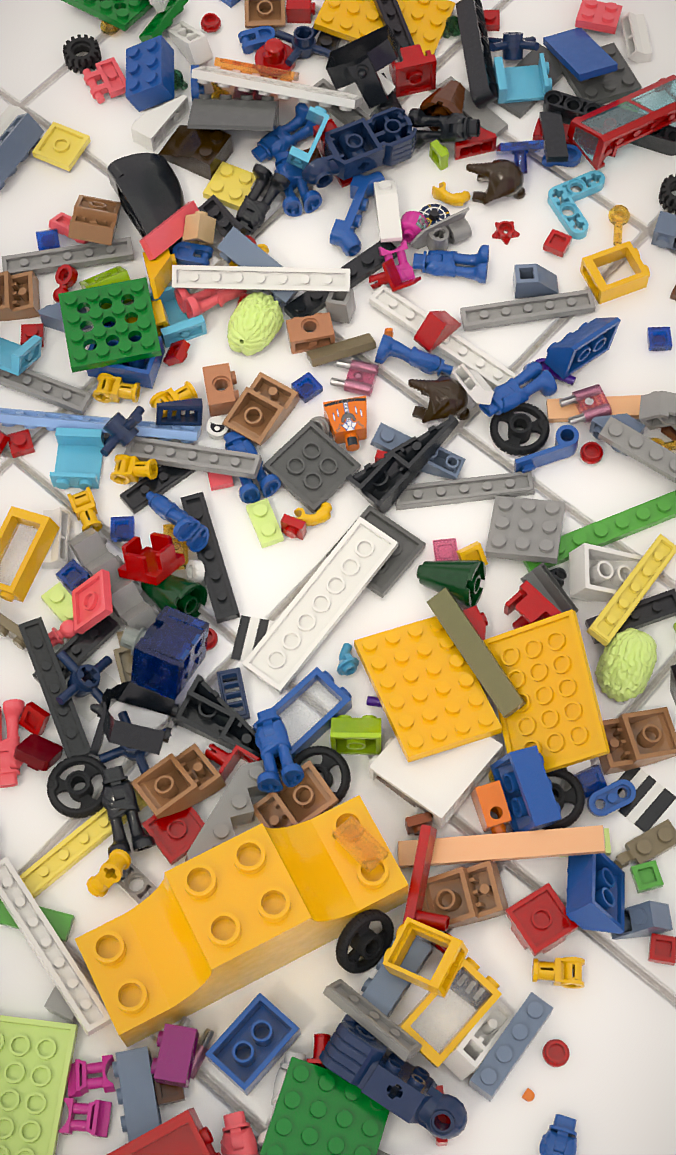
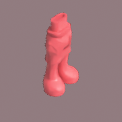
M186 288L174 289L178 306L183 313H186L188 319L201 315L217 304L223 307L225 303L240 297L241 292H247V290L203 289L190 294Z
M20 699L6 700L2 704L7 728V739L2 740V707L0 706V788L18 785L17 776L20 775V767L23 762L14 758L16 746L20 744L18 733L19 718L25 708V702Z
M244 1111L224 1115L225 1127L222 1128L223 1137L220 1141L222 1155H259L255 1135L250 1123L246 1122Z

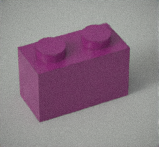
M165 1023L164 1031H159L157 1047H160L158 1058L154 1057L151 1065V1074H154V1079L157 1083L189 1088L199 1039L197 1029Z

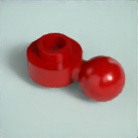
M68 264L60 266L55 275V280L60 285L53 292V299L56 303L59 302L58 294L69 292L68 288L77 281V270Z

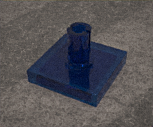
M544 140L500 143L496 146V155H514V163L521 168L523 174H527V154L543 150Z

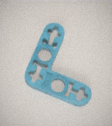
M594 170L552 187L548 192L547 202L573 239L580 240L585 238L589 226L575 202L603 189L605 176L600 171ZM578 186L582 191L573 192L570 188ZM571 210L574 214L566 216L562 211Z

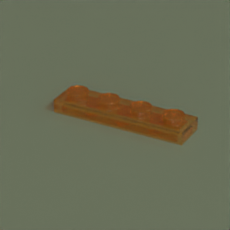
M215 57L214 66L221 67L220 69L231 71L235 69L240 70L241 73H256L268 78L278 77L280 80L292 82V80L298 81L300 74L299 72Z

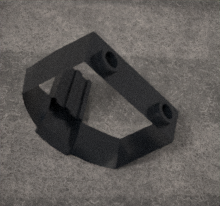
M387 24L331 51L326 70L335 89L343 88L355 82L369 109L388 101L389 97L377 71L398 58L399 42Z
M133 681L123 682L112 689L107 688L102 696L101 703L90 706V710L96 713L100 720L89 753L98 756L104 735H106L110 743L159 755L163 742L168 743L172 730V728L168 727L171 718L176 719L179 704L175 703L177 694ZM119 701L170 716L166 731L115 720L110 714L109 709L114 703Z

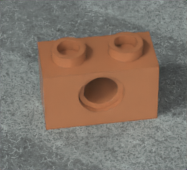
M330 312L316 313L311 316L294 317L286 320L291 354L302 353L335 343V333Z
M229 363L202 367L210 417L228 414L239 398V391L233 389V385L237 384L235 371H230Z

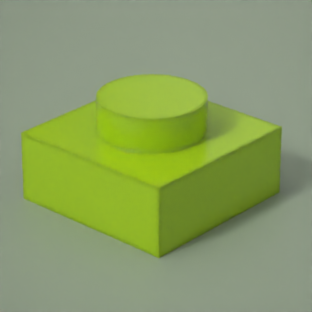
M436 139L430 143L429 157L442 171L448 167L449 151Z

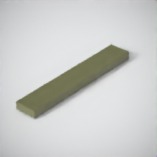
M445 587L428 600L427 604L502 716L508 718L526 704L450 591Z

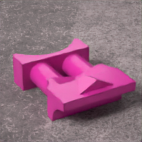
M405 240L394 250L378 247L379 254L384 256L385 261L393 259L392 253L396 252L399 264L395 266L401 281L415 278L413 267L407 262L405 250L408 249Z
M113 1055L102 1056V1062L86 1063V1061L75 1059V1062L71 1064L68 1078V1097H80L89 1092L90 1089L103 1088L105 1093L115 1092L114 1084L107 1079L108 1070L112 1062H114ZM88 1074H103V1077L88 1078Z
M64 1097L63 1100L68 1106L69 1115L65 1125L58 1130L59 1133L72 1135L73 1131L88 1132L94 1137L108 1138L112 1102L95 1100L89 1104L77 1103V1100L74 1098ZM75 1114L87 1115V1119L75 1120Z

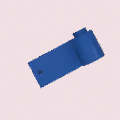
M572 425L559 427L556 431L555 446L515 459L514 472L526 473L574 455L578 448V430Z

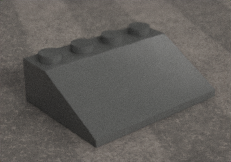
M199 94V97L193 99L187 129L274 131L279 126V100H274V96L262 95L261 99H253V95H240V99L232 98L231 94H220V98H211V94Z

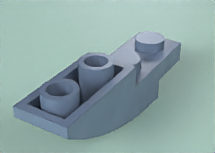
M381 422L370 445L389 452L412 437ZM439 447L420 471L456 480L466 459Z

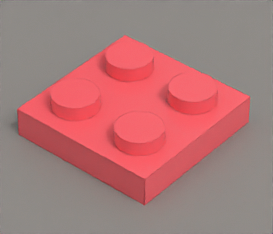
M582 0L576 17L575 27L615 34L623 6L613 2L605 3L597 0Z
M101 569L72 591L74 632L83 634L113 613L109 571Z

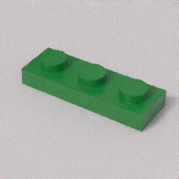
M169 0L165 11L157 13L140 34V40L144 42L162 35L164 30L173 24L172 20L176 15L184 10V5L188 0Z

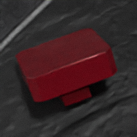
M30 734L16 746L14 758L36 771H47L61 758L63 747L39 735Z

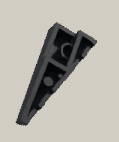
M449 415L448 420L435 427L433 425L429 427L428 431L421 436L412 437L385 453L384 457L373 464L368 463L364 466L363 470L355 475H348L346 477L347 481L372 506L385 515L459 424L457 418Z
M197 674L177 712L174 723L232 751L238 745L261 759L260 749L255 743L256 731L220 697L215 689L213 690L204 681L201 675ZM278 756L275 758L278 772L281 773L282 766Z

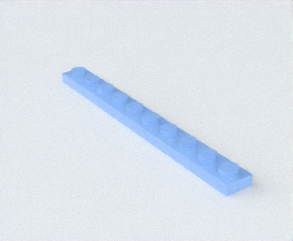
M0 408V423L5 427H12L16 424L24 425V428L27 429L46 427L49 431H56V427L102 429L104 434L108 432L103 427L111 419L109 417ZM141 421L135 426L139 430L136 437H156L158 440L163 441L178 439L182 443H193L201 435V426L156 425V422Z

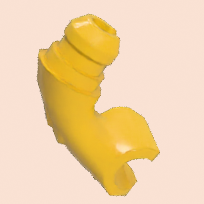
M445 182L439 183V188L432 186L433 198L449 205L463 206L471 198L468 191L454 194L446 191Z
M328 502L322 503L321 508L315 514H305L304 509L298 507L294 510V514L297 516L295 518L305 521L306 526H315L331 518L332 505Z

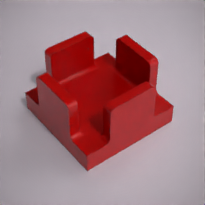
M419 44L400 48L403 61L397 63L393 61L389 64V72L395 86L394 93L396 97L436 89L437 60L435 55H432L430 50H426L424 56Z
M153 532L150 534L152 547L146 546L144 549H142L140 537L134 536L122 546L125 562L118 568L119 577L159 585L186 563L184 554L175 552L170 535Z
M527 580L520 585L519 591L504 606V613L507 616L514 610L522 615L512 624L514 629L561 613Z
M549 883L505 910V914L512 923V932L525 950L529 948L534 957L541 952L545 954L555 948L579 927L568 918L566 907Z

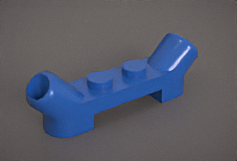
M379 171L369 175L359 174L353 177L350 184V198L353 201L345 220L336 219L332 227L330 244L341 247L346 256H354L361 250L362 244L355 230L360 228L362 213L368 209V198L374 195L373 182L385 180L383 174Z

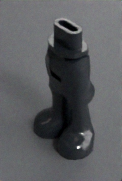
M412 108L408 114L413 128L440 126L441 131L417 130L415 149H419L427 142L435 141L436 139L440 143L471 140L472 137L480 136V120L466 117L462 113L430 116L426 115L419 108Z
M257 163L252 170L256 178L255 184L249 195L245 196L235 217L246 229L247 233L245 235H253L254 231L261 227L274 199L280 192L286 190L291 183L285 176L279 173L272 174L265 166ZM270 182V186L261 202L258 201L260 195Z
M116 766L103 770L105 781L102 782L101 800L104 808L107 810L108 821L111 823L113 843L108 848V857L114 849L124 850L128 854L131 853L122 821L124 815L127 817L134 852L156 846L154 838L146 835L143 831L138 815L140 809L137 804L135 791L130 780H128V776H124L123 767Z

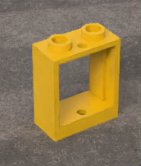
M630 241L584 257L581 261L580 272L598 304L647 287L650 277L649 268L643 264L639 251L632 246ZM626 257L635 275L607 285L598 267Z
M407 917L404 924L398 927L396 939L393 945L386 950L382 964L390 974L445 998L469 950L462 940ZM416 935L447 948L431 980L400 967Z

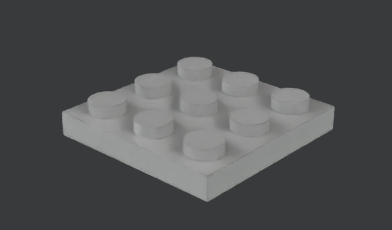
M495 496L485 551L486 557L557 564L565 514V502Z

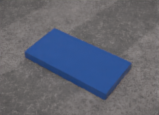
M575 28L543 37V44L579 81L618 70V63L582 28Z

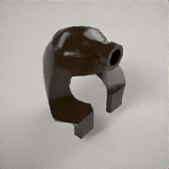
M497 159L488 163L466 165L468 172L478 174V182H488L485 192H473L472 202H479L485 205L492 200L504 196H513L515 199L525 197V189L522 187L524 183L523 172L512 161Z
M441 375L437 380H408V385L411 388L420 391L421 395L429 396L428 407L415 406L412 416L421 419L423 424L432 420L448 418L449 415L457 416L459 420L469 418L470 411L467 408L468 394L463 386L454 378Z

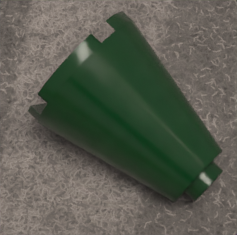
M479 560L425 561L422 565H419L417 578L420 584L438 593L446 587L455 600L466 607L476 606L483 591L480 583L481 580H485L486 576L484 562Z
M174 575L168 576L159 585L141 582L142 590L177 626L187 627L192 624L201 614L198 612L201 604L205 606L207 602V590L198 582Z

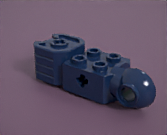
M392 107L373 114L369 120L361 118L325 132V157L311 161L303 170L302 179L311 185H316L317 188H324L333 181V176L346 180L382 165L393 166L411 159L415 151L417 129L413 128L412 131V122L405 114L404 109Z
M348 1014L344 1016L342 1022L336 1028V1032L333 1033L330 1041L326 1044L325 1050L319 1056L323 1065L348 1083L360 1088L362 1093L407 1123L420 1124L433 1136L440 1139H452L459 1136L467 1124V1111L464 1104L458 1098L438 1091L434 1079L430 1077V1074L420 1066L415 1067L409 1062L403 1061ZM445 1114L450 1118L451 1122L442 1123L437 1115Z

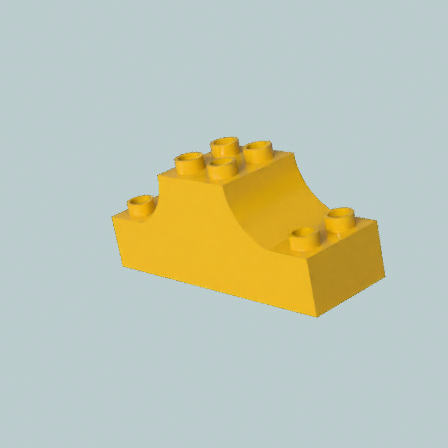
M360 795L311 820L283 828H267L261 823L164 872L162 883L144 901L127 913L75 938V941L119 1037L129 1047L164 1029L165 1023L174 1024L181 1020L183 1016L187 1017L339 938L344 927L359 913L370 909L387 913L406 903L409 884Z

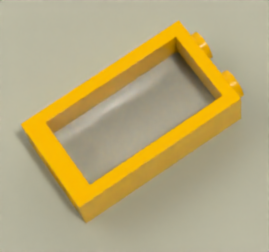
M11 506L0 528V597L9 602H13V600L24 601L60 528L50 517Z
M470 957L464 959L445 998L429 991L398 1025L422 1045L419 1052L437 1068L502 995L498 990L500 985L489 975L485 978L478 971L480 966Z

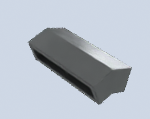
M543 562L520 578L523 583L527 580L561 613L571 609L576 613L579 611Z

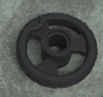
M525 402L500 415L494 414L490 423V435L495 445L501 451L507 452L510 455L513 454L514 456H527L539 451L547 442L550 432L549 421L544 412L535 405L533 406V404ZM514 412H525L531 414L537 420L532 422L531 418L524 413L514 414ZM500 421L508 424L507 435L509 439L506 441L501 438L498 432ZM531 433L540 434V437L534 443L527 446L520 445L530 439Z
M312 746L302 750L295 756L293 762L301 765L309 757L322 755L321 764L313 765L319 773H323V779L330 788L333 784V776L330 770L336 765L339 766L341 783L337 792H333L338 798L339 802L337 804H339L346 796L351 782L350 769L344 757L336 750L326 746Z
M74 755L59 762L51 771L47 781V795L52 806L62 815L75 819L86 818L99 812L103 808L101 795L97 800L92 798L94 787L91 780L96 775L101 774L103 781H105L102 771L107 769V767L100 760L89 755ZM75 765H85L84 771H73L66 777V780L60 778L61 774L68 768ZM85 783L83 789L74 790L76 784ZM62 792H68L74 801L81 802L80 808L67 807L57 796Z
M561 768L546 774L547 777L561 778L572 786L571 789L564 791L559 784L552 782V791L558 797L557 802L561 810L564 807V803H570L574 805V808L568 816L550 826L542 828L544 830L571 826L580 817L584 808L585 795L580 781L571 772Z
M376 909L363 911L352 918L344 927L337 940L335 952L339 965L347 972L353 974L364 973L375 967L393 941L394 925L391 918L384 912ZM373 921H380L382 924V931L378 934L369 928L370 923ZM350 946L352 950L348 953V948Z

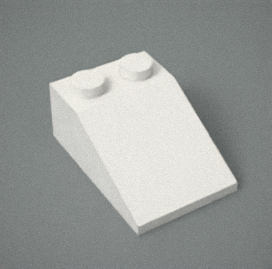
M587 543L580 545L569 552L570 597L586 601L609 602L643 556ZM645 594L641 600L646 599L647 594Z

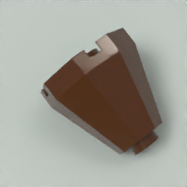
M450 80L423 100L420 109L430 116L450 115L452 113L463 114L465 88L460 82ZM440 126L428 127L431 131L441 130Z

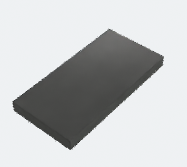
M539 44L540 46L537 51L532 50L515 67L538 65L539 53H544L545 62H549V74L547 75L548 78L552 79L553 87L564 76V71L560 67L558 59L547 48ZM497 100L493 102L521 119L538 101L498 104Z

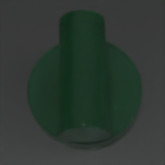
M454 15L446 20L443 37L447 39L450 36L456 37L460 35L458 17Z
M174 69V91L180 88L182 90L187 89L188 84L183 79L181 71Z

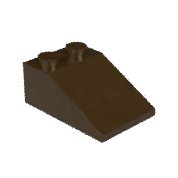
M179 125L158 154L164 156L166 161L211 180L222 161L226 162L233 153L232 135L219 129H187V125Z

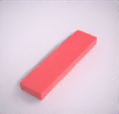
M194 200L185 204L139 240L149 260L158 257L183 237L186 215L195 214L196 211H199Z

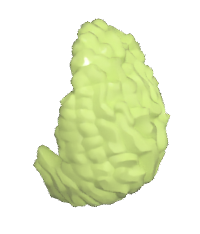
M253 292L239 302L228 323L227 338L232 351L242 352L246 356L253 355L268 346L279 332L284 322L283 312L277 300L274 301L272 295H267L263 292Z
M627 628L625 631L616 633L610 643L604 648V653L599 658L595 675L599 686L602 688V693H606L608 698H614L617 702H624L631 698H636L637 695L643 693L657 662V644L652 636L634 628Z

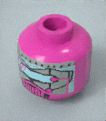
M408 211L402 215L400 220L402 238L407 243H411L423 229L428 227L427 219L418 211Z

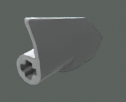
M469 207L423 229L411 241L410 245L416 249L427 246L429 250L447 251L449 241L451 244H455L471 237V227L465 219L466 213L470 210Z

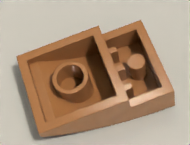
M244 0L245 28L260 26L286 27V0Z
M79 194L74 205L73 216L70 220L68 238L111 246L117 228L121 203Z
M9 271L0 272V321L39 317V280L33 271L11 275Z
M259 372L251 386H246L222 422V425L261 446L277 431L300 400L299 394L288 386Z
M667 707L625 713L616 719L603 720L610 749L609 754L599 756L604 775L644 767L676 756V732Z
M195 743L176 757L172 753L131 782L157 819L192 807L226 786L220 773Z
M310 760L301 766L304 771V778L298 785L289 788L282 781L283 790L269 793L253 805L254 814L265 827L283 828L311 820L332 809L339 802Z
M488 860L468 868L462 866L428 878L423 911L449 916L450 923L448 929L505 915V910L509 907L497 863Z

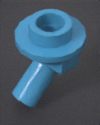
M349 643L343 644L339 654L340 662L337 667L339 675H351L357 670L359 660L350 654L352 645Z

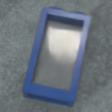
M318 667L311 671L272 707L276 709L277 715L282 718L287 729L289 742L292 747L290 751L292 759L302 750L314 744L331 728V718L345 715L352 708L351 694L344 687L339 688L334 683V678L327 671L322 672ZM254 723L252 726L253 729L256 731L257 727L256 723Z

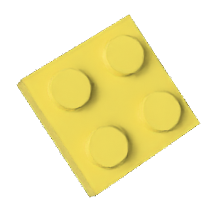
M53 121L32 151L33 157L70 172L91 142L90 136Z
M222 161L204 189L203 198L209 199L214 194L224 206L238 211L245 196H248L251 192V186L256 178L252 172Z

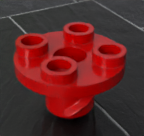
M271 38L267 40L255 54L256 68L262 74L268 76V78L273 79L289 73L295 68L296 61L292 66H287L285 60L292 53L293 49L280 39Z

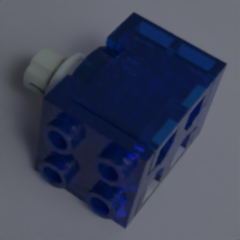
M165 606L157 616L155 623L148 630L146 627L137 630L128 626L123 632L120 646L130 649L133 656L131 682L176 700L205 658L210 623Z

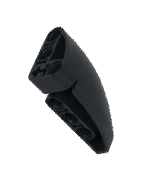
M137 153L121 157L109 164L107 172L110 184L118 195L125 213L142 238L185 205L180 182L164 156L155 153ZM183 237L169 247L170 254H173V247L180 243Z

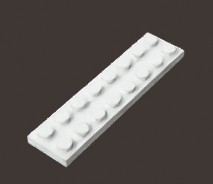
M205 65L192 69L191 78L198 79L197 82L202 84L216 82L218 83L217 86L222 88L237 86L238 90L243 92L258 90V94L270 96V93L278 94V98L286 100L294 97L299 98L298 102L310 104L311 101L319 102V106L322 107L340 106L339 109L343 111H352V109H356L363 104L362 95Z
M359 517L242 663L243 667L282 694L396 550L398 542Z

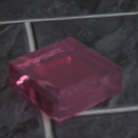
M456 538L433 540L435 561L459 560L456 552L458 551Z

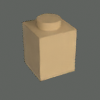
M196 211L195 214L186 215L182 241L206 246L213 245L216 219L208 216V213L203 211Z

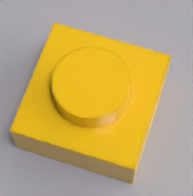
M478 541L456 551L459 560H479L484 562L485 565L488 564L481 543Z

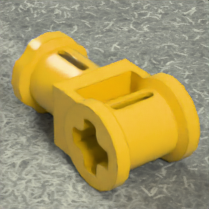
M100 373L98 375L97 389L93 391L92 395L94 399L103 403H119L120 398L132 400L134 403L138 402L140 383H123L122 377H115L108 373Z
M186 381L184 386L175 391L169 388L156 393L150 399L149 404L152 408H156L157 403L198 398V395L192 384ZM163 410V417H167L168 410ZM172 410V416H176V410Z
M118 454L114 459L116 464L114 471L110 474V479L118 484L138 482L139 477H148L150 480H153L158 475L157 461L155 459L140 461L136 456Z
M86 487L84 491L73 495L71 493L67 494L74 514H76L78 521L81 520L83 525L82 532L89 529L90 526H93L92 528L97 532L102 529V522L96 516L98 512L90 487Z
M114 849L110 853L109 859L102 864L100 871L87 880L88 891L96 897L105 896L109 890L108 888L120 881L123 876V870L129 868L131 864L130 855L124 850Z
M564 957L555 958L554 962L539 961L538 958H533L532 982L549 980L553 981L554 986L570 989L584 988L582 966L585 965V959Z

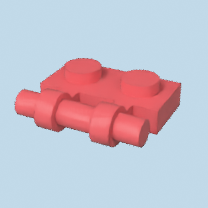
M114 57L96 63L95 71L91 72L89 68L83 70L84 81L90 87L92 97L99 104L105 101L103 96L105 93H109L111 98L126 93V79ZM102 80L103 83L98 85L97 81Z

